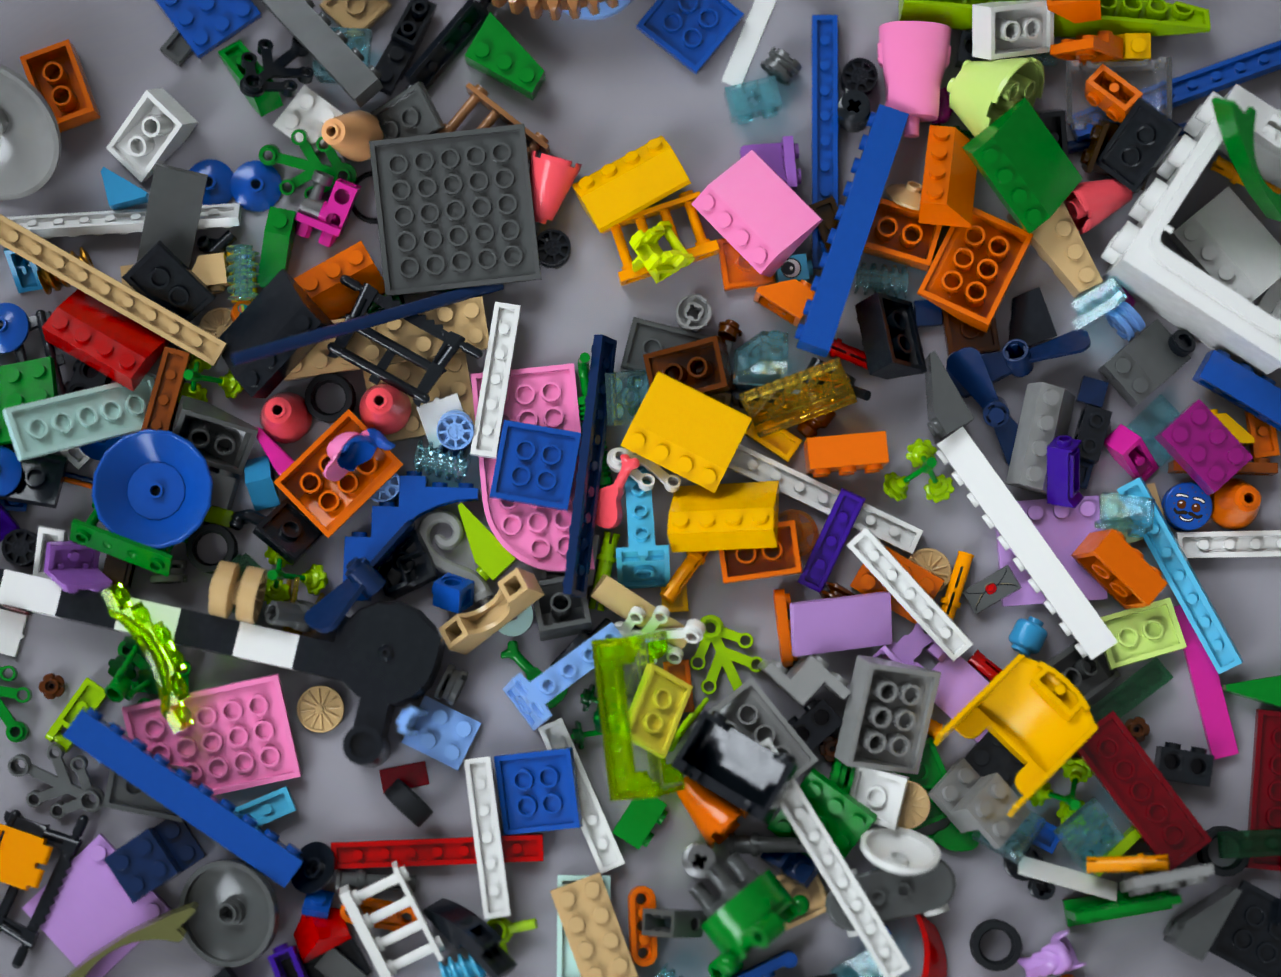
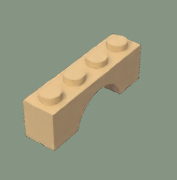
M224 252L197 256L196 263L191 271L215 294L225 292L224 288H230L228 259ZM133 265L120 266L121 278ZM122 278V284H124V285L128 286L129 288L133 289V288Z
M518 567L497 582L499 590L491 601L476 610L456 614L438 628L448 649L467 655L545 595L535 575Z

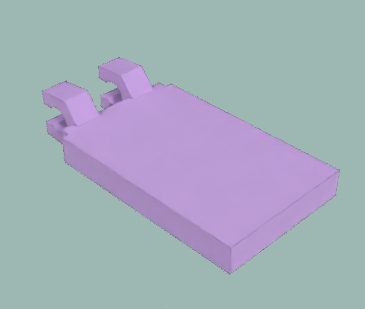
M934 642L926 649L938 661L932 670L941 672L934 704L952 720L990 682L961 656L953 662L940 646ZM918 662L913 664V666L924 668ZM985 729L978 737L973 738V740L976 743H978L986 735L988 730Z

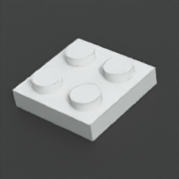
M304 85L273 126L289 139H291L293 131L297 129L305 130L308 134V141L316 154H318L320 151L316 147V141L322 137L321 130L323 124L331 118L343 115V113ZM297 132L295 138L297 141L302 142L304 136L302 133ZM322 139L320 142V145L323 148L326 144L324 139Z
M856 767L849 795L878 815L873 824L895 830L898 826L909 777L884 770Z

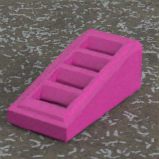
M259 427L256 437L278 476H280L294 460Z

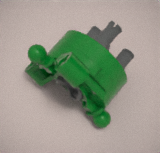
M735 852L724 862L739 879L738 883H733L720 867V864L713 868L719 875L718 877L712 870L706 874L721 894L719 896L721 899L718 898L716 900L702 881L689 891L704 909L702 912L707 917V920L700 926L701 929L721 952L708 965L711 977H733L743 968V960L751 951V947L752 949L767 947L785 932L784 923L791 922L798 915L806 914L810 908V902L804 895L798 894L792 897L770 869L759 875L754 869H750L738 852Z

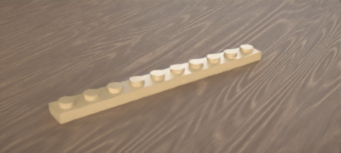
M0 214V245L212 366L217 364L227 346L226 342Z

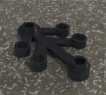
M294 36L291 48L274 62L272 57V41L268 39L259 40L257 52L261 55L263 71L260 74L256 73L257 56L254 53L245 52L241 56V66L245 69L246 75L241 79L239 88L248 97H259L264 92H281L286 97H294L296 95L298 85L295 81L270 82L271 78H297L303 84H309L313 80L314 71L310 67L285 68L298 56L305 57L309 54Z

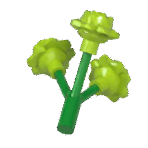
M192 354L188 369L193 370H186L183 373L184 378L190 380L191 384L185 383L183 385L179 402L182 395L208 402L206 397L207 389L201 388V384L197 383L201 380L218 383L225 391L226 398L235 399L244 388L234 378L230 369L226 375L219 378L202 375L201 372H203L204 368L210 369L211 364Z
M921 438L916 439L913 444L907 446L909 452L906 454V459L911 461L914 468L919 465L921 468L908 476L901 477L895 472L885 474L883 491L890 498H895L899 502L907 498L906 492L909 481L922 473H928L930 476L929 484L924 486L927 500L933 499L935 503L948 500L950 493H953L955 488L952 486V478H946L943 474L936 477L932 470L937 465V460L934 456L937 449L931 445L929 439L924 441Z
M269 546L264 553V556L269 558L268 563L276 565V570H270L267 573L269 579H267L264 597L267 605L272 600L284 602L290 599L288 593L290 587L288 584H283V579L301 580L307 587L308 594L319 595L320 590L324 589L328 584L327 573L323 571L322 565L312 564L311 568L302 575L289 574L281 570L286 564L291 565Z
M1081 757L1070 758L1062 767L1064 770L1063 776L1070 778L1072 782L1070 794L1064 796L1054 793L1050 789L1051 783L1047 782L1030 799L1034 807L1037 805L1043 806L1046 799L1054 798L1061 800L1056 816L1061 818L1060 822L1062 825H1069L1074 829L1077 828L1078 824H1085V817L1089 813L1088 808L1084 807L1085 802L1075 797L1077 784L1079 782H1087L1088 778L1093 776L1092 771Z

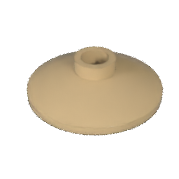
M908 181L907 184H891L886 188L885 193L890 200L905 208L920 211L921 184Z

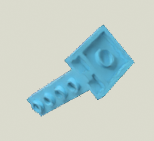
M644 466L637 468L642 474L650 473ZM629 476L625 483L629 547L616 548L618 582L628 589L665 587L670 580L669 545L655 546L652 490H641L638 483ZM643 480V483L651 484L650 481Z

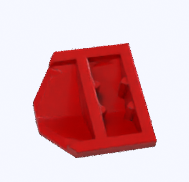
M332 907L328 919L302 914L293 934L304 963L352 938L346 922L340 915V909Z

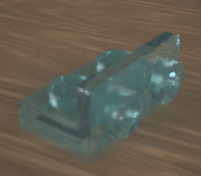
M1111 277L1072 301V306L1078 314V317L1072 321L1076 330L1081 329L1119 306L1128 298L1115 277Z
M1103 492L1101 493L1100 519L1095 521L1094 527L1101 528L1102 530L1116 529L1120 532H1127V535L1130 537H1143V535L1153 530L1155 499Z

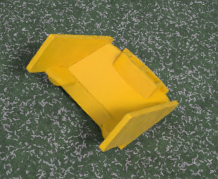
M1019 654L938 733L933 742L938 746L954 730L965 738L973 739L987 729L1024 765L1015 777V786L1023 796L1007 813L1010 818L1064 766L1098 729L1097 723L1095 724L1089 711L1090 707L1083 695L1064 675L1048 664L1026 658V655Z

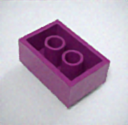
M1200 399L1192 402L1154 437L1207 495L1215 493L1253 458Z

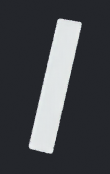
M754 0L723 75L722 82L736 88H741L776 0Z
M1019 855L1018 874L1108 900H1117V882Z

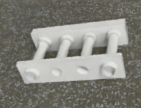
M397 860L392 862L393 874L359 891L356 889L352 891L349 884L339 888V897L380 977H395V974L398 973L397 970L433 952L440 962L444 960L442 951L446 949L439 935L434 936L407 882L411 878L406 867H400ZM400 883L406 897L371 914L368 912L363 914L359 906L363 904V900ZM412 907L418 920L383 937H375L371 929L375 923L405 908ZM423 929L429 943L393 961L392 959H386L383 953L386 950L385 947Z

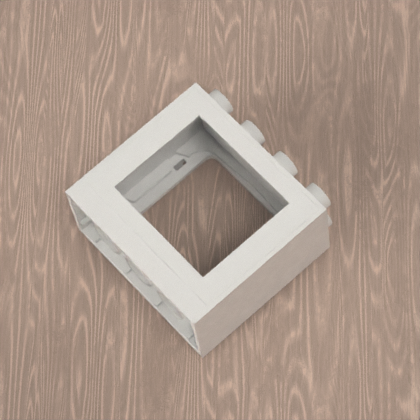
M1236 84L1225 97L1212 91L1203 105H1199L1183 129L1194 138L1192 139L1184 134L1177 145L1170 149L1156 170V173L1165 178L1166 181L1163 182L1156 177L1148 189H1144L1128 213L1130 217L1138 221V224L1134 225L1127 221L1120 232L1117 231L1100 258L1111 264L1102 277L1104 280L1123 287L1135 300L1181 330L1188 331L1201 343L1212 350L1217 351L1219 349L1231 355V360L1238 364L1244 363L1254 369L1253 373L1262 377L1281 367V278L1267 289L1256 306L1163 246L1160 241V236L1164 230L1169 234L1173 232L1174 228L1168 225L1169 221L1215 151L1217 150L1230 158L1211 102L1214 97L1235 101L1244 113L1248 107H1253L1256 110L1254 124L1256 163L1262 178L1281 188V110L1275 109Z

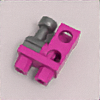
M314 170L312 180L315 184L309 197L300 204L299 211L295 217V220L298 221L295 234L304 238H310L313 228L322 230L318 243L332 247L337 237L344 232L345 225L362 186L339 178L335 181L327 202L322 200L325 186H331L334 177L323 171Z

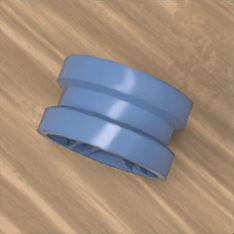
M1123 300L1116 305L1115 310L1111 309L1105 314L1111 327L1114 326L1117 330L1116 333L1124 340L1130 341L1135 337V332H1140L1146 327L1140 314Z

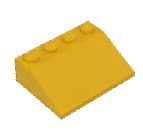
M658 371L620 446L715 493L752 417Z
M779 481L719 484L715 493L700 485L680 486L679 490L673 494L668 514L667 535L672 552L776 548L778 539Z

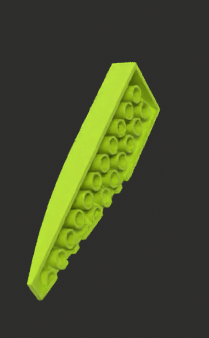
M899 0V21L935 22L948 25L951 29L967 30L972 29V4L1021 0ZM1100 0L1101 20L1076 24L1054 13V37H1076L1083 34L1097 35V32L1103 30L1112 31L1113 35L1151 33V36L1210 32L1211 30L1209 9L1178 1L1171 4L1165 0Z

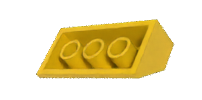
M661 135L638 149L626 153L625 156L606 164L591 175L581 178L578 182L572 184V187L582 208L598 231L602 233L689 185L691 182L673 149Z

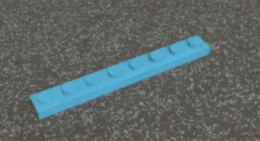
M1142 476L1118 488L1117 491L1218 674L1243 663L1242 657Z

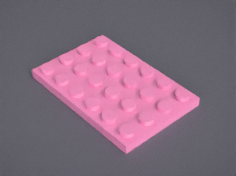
M279 673L122 707L129 738L133 740L136 737L148 745L147 750L154 755L157 752L170 760L169 764L193 768L191 780L197 785L204 783L214 791L213 796L297 778L302 775Z

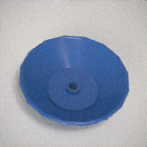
M145 429L123 436L105 451L94 472L92 499L98 519L108 531L160 550L182 543L201 526L211 507L213 480L206 459L191 441L171 431ZM155 486H159L160 493L154 496L152 489Z

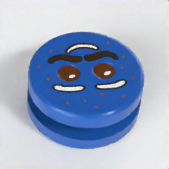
M1184 482L1171 487L1164 494L1161 501L1167 524L1171 528L1182 532L1192 531L1205 525L1210 519L1213 510L1211 496L1207 495L1198 484L1192 482Z

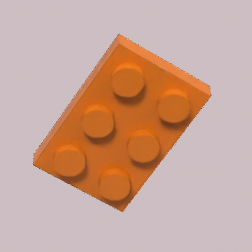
M884 545L934 599L944 583V579ZM864 564L861 565L850 584V587L862 594L888 591ZM891 594V610L916 624L917 621Z

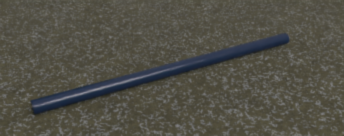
M504 284L466 287L237 351L231 353V360L234 366L462 302L470 298L497 292L504 289Z

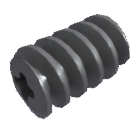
M695 842L685 848L682 853V863L689 875L694 878L707 877L706 874L710 870L714 871L713 868L716 866L717 860L710 846L702 842ZM699 853L701 857L706 856L703 859L702 866H699L697 863L692 864L695 861L694 855Z

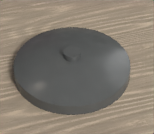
M224 859L199 868L186 882L180 896L179 907L194 901L199 906L196 912L182 926L188 930L184 934L188 944L201 958L217 966L237 967L254 961L266 952L278 930L279 906L271 884L259 870L240 860Z

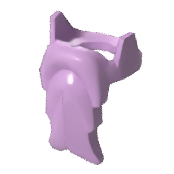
M916 622L913 630L908 635H904L898 642L894 641L893 644L884 645L872 657L877 658L882 654V659L913 665L915 663L914 659L922 653V649L935 641L928 634H925L923 628Z
M1069 929L1054 933L1050 943L1042 947L1040 951L1033 953L1031 957H1019L1017 961L1025 969L1026 977H1046L1052 973L1058 975L1087 965L1086 962H1079L1077 960L1075 951L1066 937L1070 932Z

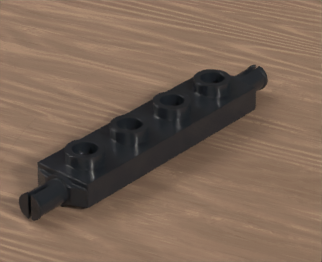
M468 0L406 72L404 76L409 84L403 91L417 82H423L426 90L432 86L481 28L489 14L487 8L492 3L491 0H480L479 2Z

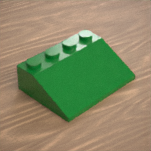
M1025 97L962 147L1019 227L1029 234L1054 214L1083 179Z

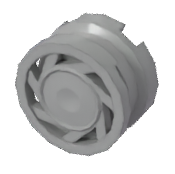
M687 295L677 304L676 321L684 330L700 332L710 323L712 315L711 306L707 299L701 295Z

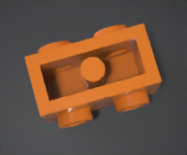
M1102 64L1086 80L1084 96L1092 106H1098L1105 111L1112 121L1122 123L1138 98H1143V93L1116 72Z

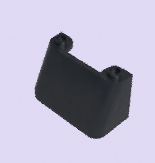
M704 710L671 766L769 825L798 767L794 764L796 759L784 751L780 755L774 753L725 723L727 718L717 711L713 710L712 714Z

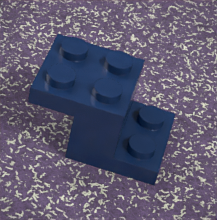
M165 819L157 826L146 829L105 857L104 860L131 902L135 903L157 887L165 885L206 857L207 854L184 820L179 822Z

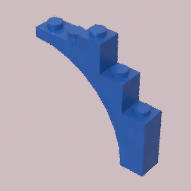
M406 471V475H400L399 507L395 506V502H379V506H372L371 537H367L366 532H352L351 537L345 536L343 582L347 579L345 575L347 571L346 565L353 558L358 557L360 559L365 557L371 562L408 520L416 521L421 516L450 504L479 501L480 490L474 488L472 483H458V487H448V483L432 482V487H428V478L422 476L420 471ZM361 593L356 601H371L372 596L366 598Z

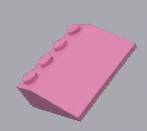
M753 150L712 181L691 204L759 274L767 277H772L823 221Z

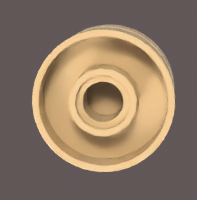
M221 560L210 583L208 596L209 615L228 618L235 606L237 621L255 624L259 618L265 597L267 569L248 566L241 579L239 563Z

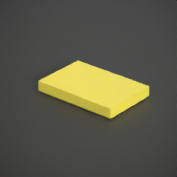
M648 663L619 735L661 759L666 758L693 686L657 665Z

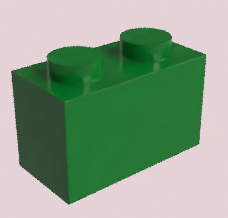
M640 787L612 833L638 850L642 845L647 847L654 836L650 831L656 823L661 825L668 814V811L665 810L667 804Z

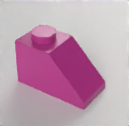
M1120 424L1105 439L1104 445L1110 455L1134 480L1142 476L1145 482L1159 469L1142 438L1124 425Z

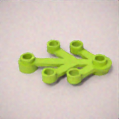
M706 615L701 618L700 621L705 627L708 623H713L716 627L713 633L705 631L696 654L690 660L692 669L702 670L706 665L704 657L712 642L716 653L707 678L701 683V690L705 694H712L716 691V681L723 666L735 691L742 685V682L733 662L747 666L752 672L757 673L761 670L753 669L751 663L755 659L760 662L763 659L760 657H750L726 648L721 637L737 642L743 649L752 646L753 637L749 633L741 634L725 628L722 620L715 615ZM742 636L750 638L749 645L744 646L741 644L740 639ZM695 658L702 659L703 665L696 668L693 665ZM707 681L712 682L714 685L713 690L710 692L704 689V684Z

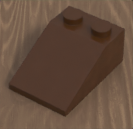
M717 335L643 355L649 386H651L657 372L660 371L708 396L736 389L725 339Z

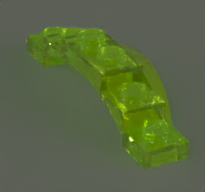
M121 582L100 591L111 617L115 618L129 631L144 652L157 682L161 713L167 720L173 734L194 724L190 710L182 701L190 696L186 682L178 673L186 668L184 658L175 647L169 629L164 625L163 621L153 625L151 615L148 609L144 607L142 601L132 605L130 595Z

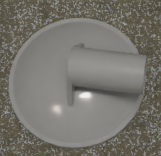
M0 64V200H12L33 194L48 182L60 160L61 135L55 115L40 92L21 75Z

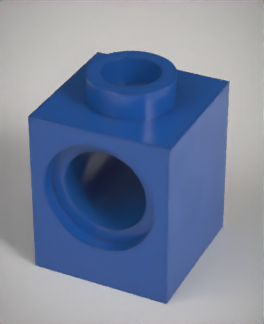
M448 572L433 583V605L457 614L463 612L473 605L475 581Z

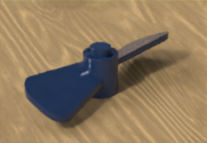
M1077 329L1030 349L1025 341L1013 339L1004 345L1002 352L984 353L981 356L992 384L1011 374L1015 377L1027 376L1032 372L1034 362L1082 353L1090 347L1091 341L1086 330ZM946 366V371L961 397H970L971 395Z
M963 347L948 356L946 361L947 368L982 407L983 418L989 426L994 428L1009 466L1018 424L1009 415L1006 401L1002 397L997 396L981 353L976 348Z
M412 519L408 520L371 562L365 557L360 559L358 557L353 558L346 565L347 571L345 575L347 579L305 613V622L312 629L320 633L331 632L338 627L361 593L366 598L376 594L386 583V580L377 569L398 547L400 548L409 539L411 531L415 529L414 521Z

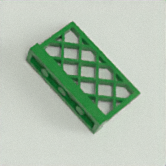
M1117 890L1116 901L1087 895L1064 899L1062 903L1066 924L1068 927L1173 909L1172 905L1182 903L1181 895L1169 892V890L1153 891L1129 897L1128 892L1121 893L1120 890Z

